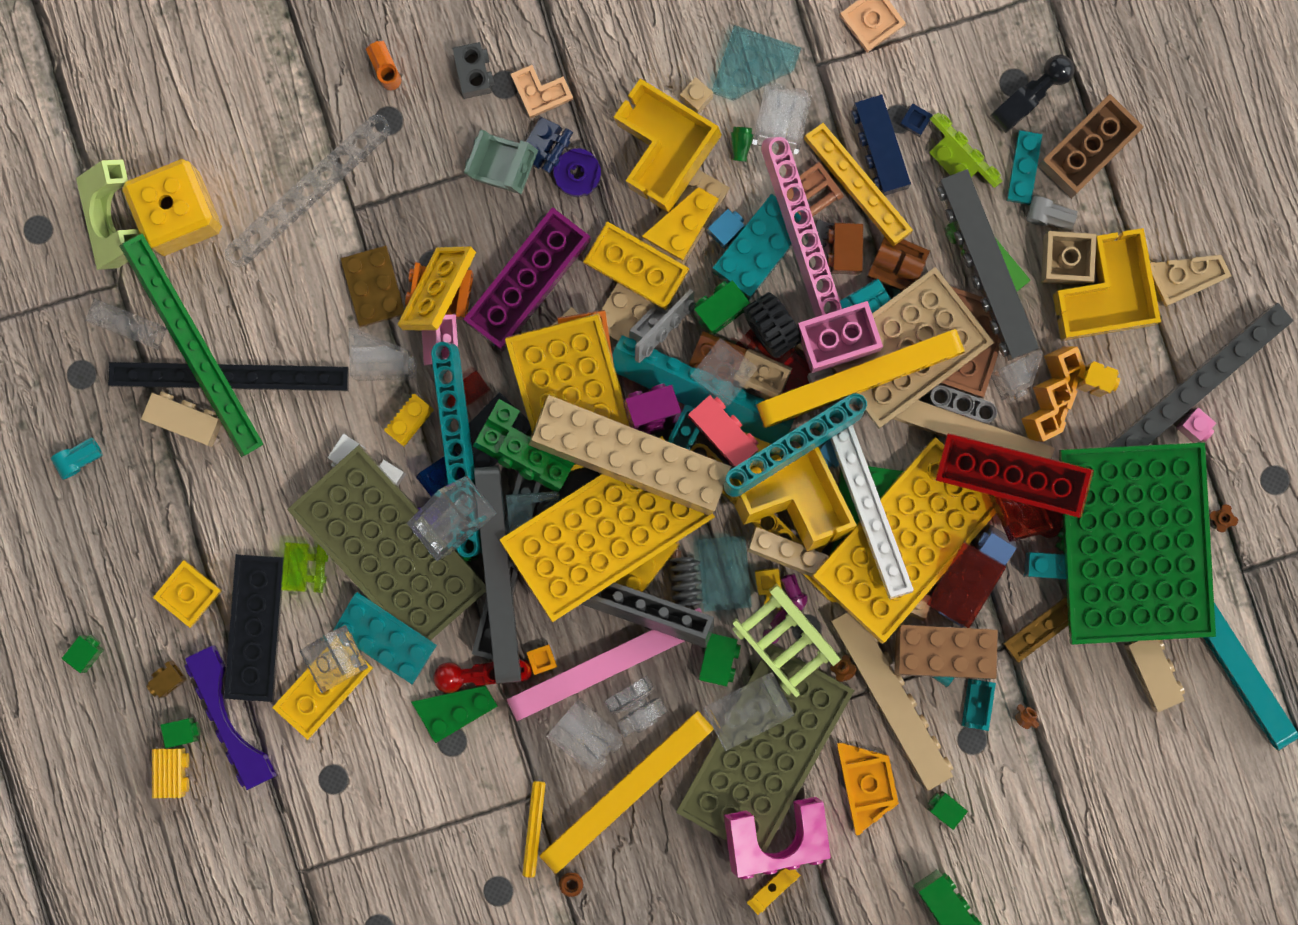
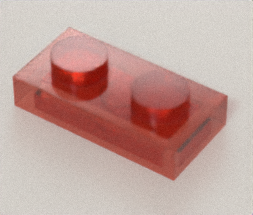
M477 370L463 379L466 406H469L490 391V388ZM453 395L448 398V405L452 408L456 403Z

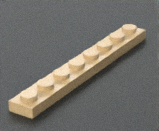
M758 527L753 530L747 551L808 576H812L829 557L816 550L807 552L805 546ZM925 595L909 616L924 621L927 618L932 597Z

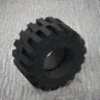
M767 292L744 307V315L750 328L771 356L778 358L801 343L800 332L794 320L780 300L772 293Z

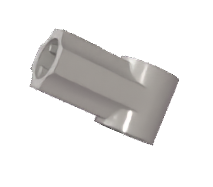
M1034 196L1026 220L1036 225H1050L1071 232L1076 222L1078 211L1053 204V201L1050 199Z

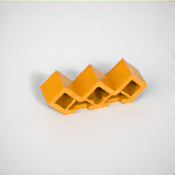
M1063 346L1044 356L1052 378L1032 387L1040 410L1021 419L1028 439L1044 442L1063 432L1066 422H1064L1068 410H1071L1078 392L1076 388L1079 379L1083 378L1086 369L1078 346Z

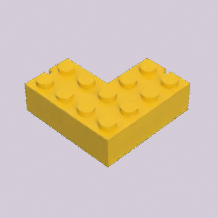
M640 78L628 95L632 105L635 106L634 109H632L630 102L625 100L613 117L620 128L649 145L626 179V183L632 191L647 200L649 198L653 204L669 213L722 134L719 126Z
M1144 228L1122 231L1119 235L1116 232L1096 236L1095 267L1099 284L1059 290L1053 294L1056 316L1061 315V318L1057 320L1061 341L1150 327L1160 323V313Z
M819 447L811 450L737 497L730 496L732 502L737 500L735 508L743 525L787 509L807 552L826 545L828 541L832 543L845 538L857 526ZM779 455L771 456L775 461L782 460ZM750 467L753 473L759 474L762 472L759 467ZM738 479L730 480V483L734 486L742 485Z

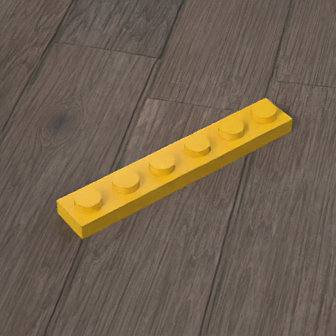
M824 123L805 135L804 140L892 246H895L912 233L913 229Z

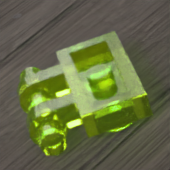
M285 542L281 590L307 592V582L314 583L315 593H323L324 583L326 584L327 576L324 575L325 562H328V555H326V552L319 544H317V554H310V544ZM309 561H316L315 576L308 575Z

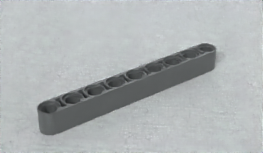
M499 465L474 468L495 679L496 684L520 682L521 670L510 562L508 554L499 542V539L507 535Z

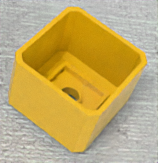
M184 159L177 160L128 180L123 186V193L140 234L143 233L152 251L159 255L166 256L219 234L222 228L201 173L189 161ZM165 197L173 199V205L169 209H162L161 201Z

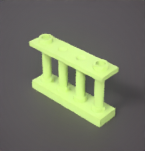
M776 583L769 589L772 594L769 597L770 600L742 624L735 618L733 620L735 627L732 630L741 640L745 638L781 679L780 686L788 695L793 693L795 697H798L800 692L796 686L823 663L827 664L830 662L834 666L841 659ZM782 606L788 613L785 615L786 619L757 642L748 631L776 607L779 609ZM798 624L804 631L801 634L802 637L773 661L764 649L792 625L795 627ZM814 643L819 649L818 655L789 679L780 667L806 645Z

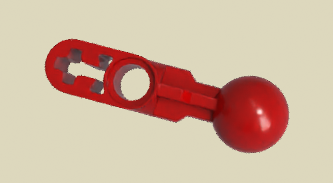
M520 660V667L524 668V672L521 673L520 682H523L531 677L532 667L529 662ZM452 662L443 663L434 672V684L444 693L456 692L464 683H474L476 686L496 684V680L491 677L494 662L475 664L472 668L461 669Z

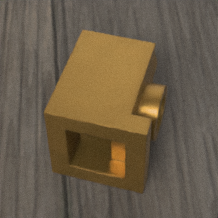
M167 661L165 663L166 669L161 667L151 675L153 679L148 682L146 687L154 697L163 698L188 680L174 661Z

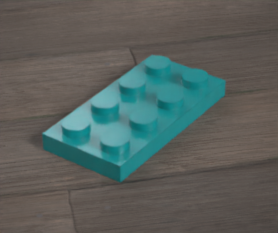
M358 592L352 597L332 631L412 685L437 647L435 643Z

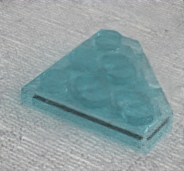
M734 25L712 88L713 94L734 101L742 97V95L792 73L801 47Z

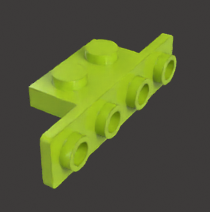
M937 113L930 118L945 137L929 153L950 176L968 169L971 178L979 172L994 188L1003 182L999 171L984 161L983 154L979 150L973 149L967 143V137L962 132H957L951 126L952 122L946 115Z

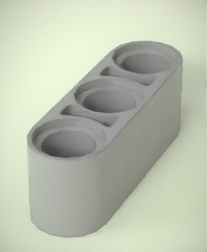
M936 386L928 394L927 400L929 404L985 424L992 422L997 416V408L993 403L946 386ZM937 391L945 395V402L942 404L934 400V393ZM959 399L967 402L968 409L966 411H960L957 408L956 404ZM981 407L989 409V419L981 418L979 414Z

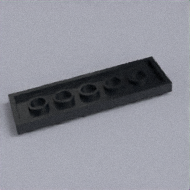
M235 555L224 699L274 702L285 566L284 557Z

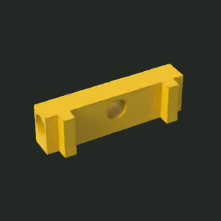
M781 869L747 901V904L759 915L801 875L796 869ZM771 883L776 885V888L773 891H770L768 889V886Z

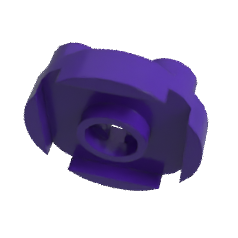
M574 148L558 158L560 161L556 167L554 166L553 173L557 187L563 193L573 197L590 195L597 188L601 179V168L591 152L585 149ZM581 167V172L584 175L575 179L574 175L571 174V170Z

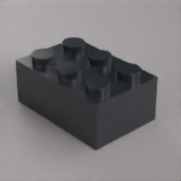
M500 392L469 423L474 468L500 465L497 459L473 447L497 401L500 399L513 406ZM519 412L512 427L528 436L532 432L529 420ZM457 443L454 449L461 454L462 447Z

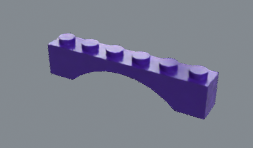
M210 646L185 658L187 662L185 665L186 672L190 678L194 677L197 684L195 686L196 693L201 700L204 699L207 708H205L209 720L211 722L214 721L218 728L215 731L219 741L225 743L228 749L226 752L227 759L231 765L235 764L238 771L236 777L241 787L245 786L246 790H249L276 777L277 774L268 755L246 742L229 720L223 699V678L226 666L217 647Z

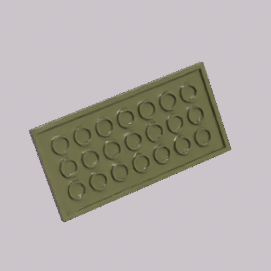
M360 444L287 509L370 601L430 641L486 592V582Z
M770 644L765 652L774 661L784 650ZM793 656L780 669L790 679L807 663ZM761 658L676 813L727 841L724 815L747 810L754 815L758 845L761 851L766 852L855 690L816 669L796 686L800 692L798 697H795L793 693L788 695L780 686L781 679Z

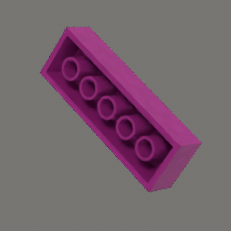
M552 207L465 316L464 322L503 352L507 348L505 338L518 334L590 243V236Z

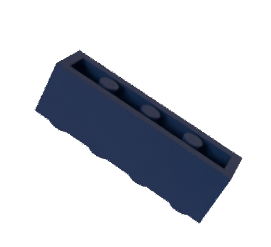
M883 95L855 102L851 111L853 123L859 126L861 133H858L861 147L865 146L868 155L865 156L868 169H873L875 176L872 178L873 183L884 196L908 189L911 182Z

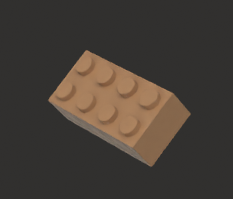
M1109 94L1038 166L1072 199L1144 126Z
M899 625L896 629L894 675L996 679L998 630Z

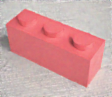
M709 395L688 414V418L734 468L757 453L759 450L757 445L759 443L750 433L746 435L740 429L742 426L741 422L734 415L730 417L724 411L726 406L718 397L713 399Z

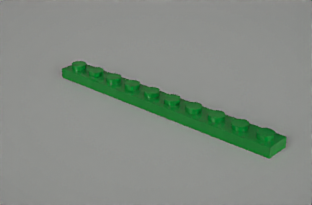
M143 233L119 245L240 456H246L264 445Z

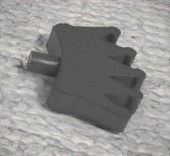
M819 219L816 221L815 226L821 245L825 247L827 244L823 240H827L828 226L832 227L834 223L824 222Z

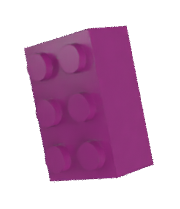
M659 384L652 387L650 392L643 394L642 391L633 392L628 395L624 402L630 427L650 435L674 428L681 414L672 385L665 386V384Z

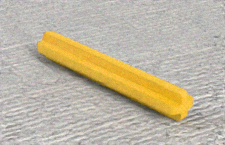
M534 781L532 783L522 875L528 878H533L536 875L546 785L542 781Z

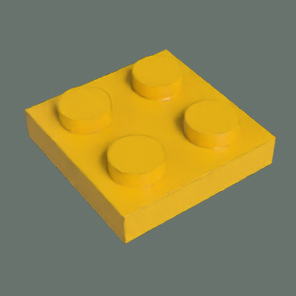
M183 560L153 598L185 625L192 628L222 590L186 560Z

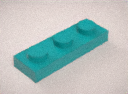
M1019 130L1006 201L1025 205L1031 204L1043 134Z

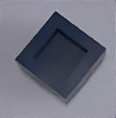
M912 103L900 126L920 137L933 115Z

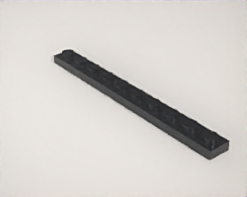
M109 362L108 386L202 389L188 364ZM218 364L232 389L349 392V367Z

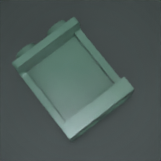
M480 130L474 140L471 155L465 163L464 174L474 181L522 194L538 150L528 142L520 140V143L490 135L485 130Z

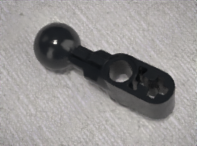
M1054 55L1049 58L1044 66V74L1038 80H1031L1026 86L1023 85L1001 104L990 117L1005 133L1010 131L1046 96V91L1053 84L1064 85L1072 79L1075 70L1072 60L1065 55Z

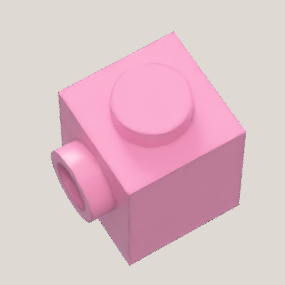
M1195 408L1185 416L1176 429L1193 443L1202 440L1205 442L1214 433L1212 428L1216 422L1200 408Z

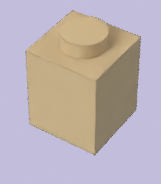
M695 77L682 91L679 101L700 114L713 99V91Z

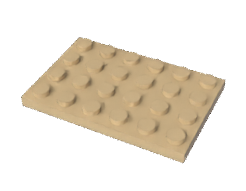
M935 267L872 313L883 345L880 352L831 368L835 373H839L945 332L957 330L965 353L859 393L867 401L865 412L876 427L880 429L990 347L994 342Z

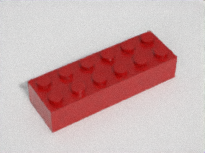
M948 433L936 481L1081 518L1094 470Z

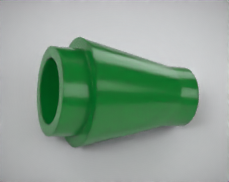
M733 127V132H730L733 160L747 162V156L754 136L752 128Z

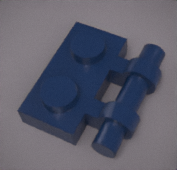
M540 117L526 141L538 150L533 167L540 169L543 162H545L542 170L550 174L553 167L558 165L560 161L558 158L564 148H568L570 144L569 139L573 132L565 128L563 133L559 135L562 128L558 124ZM555 143L556 145L554 146L552 152L549 154V151Z

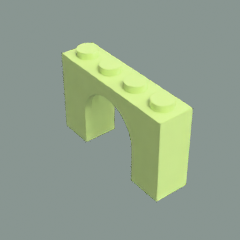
M103 160L76 178L97 270L119 268L128 263L119 245L140 235L138 229L116 231L113 225L111 201L114 193L124 186L128 178L123 160Z

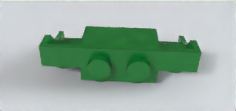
M499 399L473 447L497 459L498 463L503 467L519 471L523 478L535 480L558 493L575 463L529 446L531 437L512 427L520 410Z

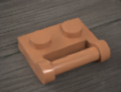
M820 162L800 175L807 201L826 187L830 190L828 195L810 207L812 217L835 200L839 201L844 198L843 193ZM790 188L787 191V198L791 200L794 192Z

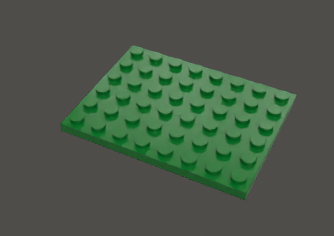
M1205 442L1059 450V461L1094 470L1082 517L1078 518L1062 513L1069 643L1077 645L1216 637Z

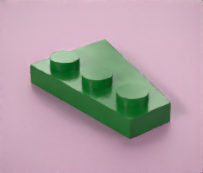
M487 686L411 702L435 743L498 707Z

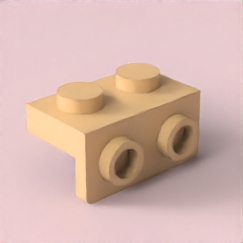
M748 349L733 379L738 381L741 387L746 389L753 388L759 391L761 396L770 399L782 394L792 368Z

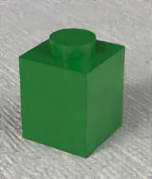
M90 634L88 636L79 635L61 659L79 673H87L104 649L99 646L101 642Z
M194 717L160 725L165 749L199 741L198 736L201 735L198 721L195 722Z
M943 791L940 794L935 793L928 802L930 807L927 810L952 830L956 828L968 812Z

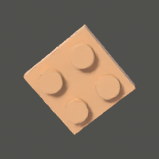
M858 0L839 15L867 53L906 25L889 0Z

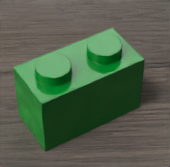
M711 634L705 648L698 680L726 687L728 682L733 683L736 668H732L734 658L738 659L741 645L737 644L738 639Z

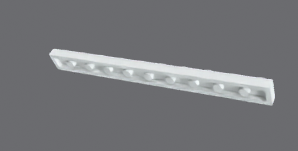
M827 368L812 374L809 373L807 378L809 383L834 374L832 368ZM839 401L819 408L820 413L835 405ZM830 417L833 423H840L838 418ZM851 425L830 440L890 600L912 593L914 589L853 425Z

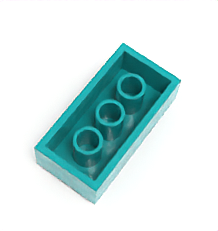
M770 194L712 268V273L722 281H726L727 284L733 280L748 301L792 247L775 195ZM797 212L794 215L796 223L801 220V216Z

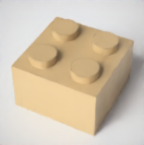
M1048 231L1043 236L1041 283L1089 286L1093 283L1095 276L1096 234Z

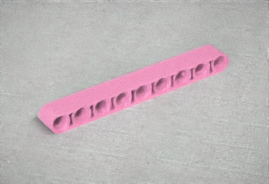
M769 137L762 143V155L815 317L841 310L839 297L790 145L785 138ZM774 142L779 145L777 154L772 152V144ZM782 165L786 168V175L783 178L779 174V169ZM790 188L794 192L791 200L787 198V191ZM797 211L801 214V220L798 223L794 220V215ZM804 234H807L809 240L807 245L804 246L802 244V237ZM811 257H814L816 260V264L811 269L809 266V260L811 259ZM821 279L823 287L818 291L816 284ZM829 302L830 310L828 313H825L824 305Z
M700 607L695 609V611L702 613ZM655 630L648 631L506 700L515 720L519 721L684 642V640Z

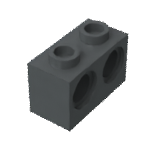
M480 42L452 48L463 98L467 99L491 94L490 86L495 84L492 71L487 72L485 63L490 62L487 48L482 49ZM471 54L478 56V60L475 63L466 62V58ZM475 77H481L483 82L479 86L471 85V80Z

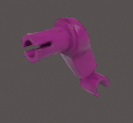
M795 573L786 575L780 579L786 594L802 612L808 602L807 594L801 592ZM783 607L771 621L772 629L768 628L763 631V637L786 619L785 615L788 613ZM778 637V638H777L774 642H772L771 644L777 643L780 637Z

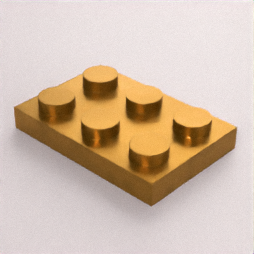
M387 246L340 258L360 328L402 316L405 309Z

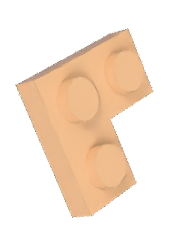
M533 65L511 74L530 119L573 100L564 76L541 85Z

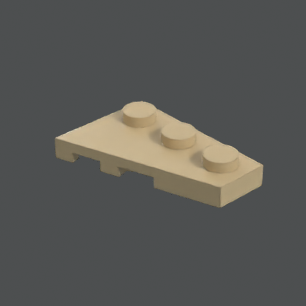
M1222 255L1150 263L1154 285L1165 307L1231 277Z

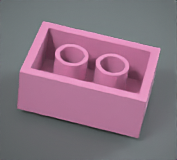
M868 301L800 322L797 325L801 336V345L811 374L878 353L883 348Z

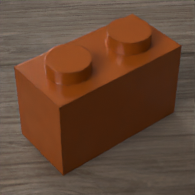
M834 223L832 229H828L827 242L831 244V253L827 254V263L831 267V274L859 275L862 272L863 224Z

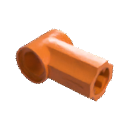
M384 40L376 41L365 50L381 85L386 90H396L401 85V75ZM388 73L395 74L392 80H384L385 75Z

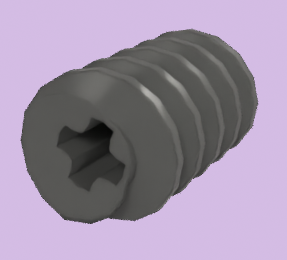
M693 557L671 558V562L677 563V565L671 567V571L678 573L671 577L672 581L678 582L677 585L672 587V590L679 592V594L672 596V599L679 601L678 605L693 606L703 603V599L696 598V595L701 594L702 590L695 588L702 581L694 577L701 574L700 570L694 569L695 566L700 564V561L693 559Z

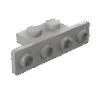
M689 289L671 309L667 307L666 311L654 305L630 329V338L638 341L635 345V361L640 363L645 357H649L654 348L666 339L668 333L673 328H677L681 320L694 310L695 292Z

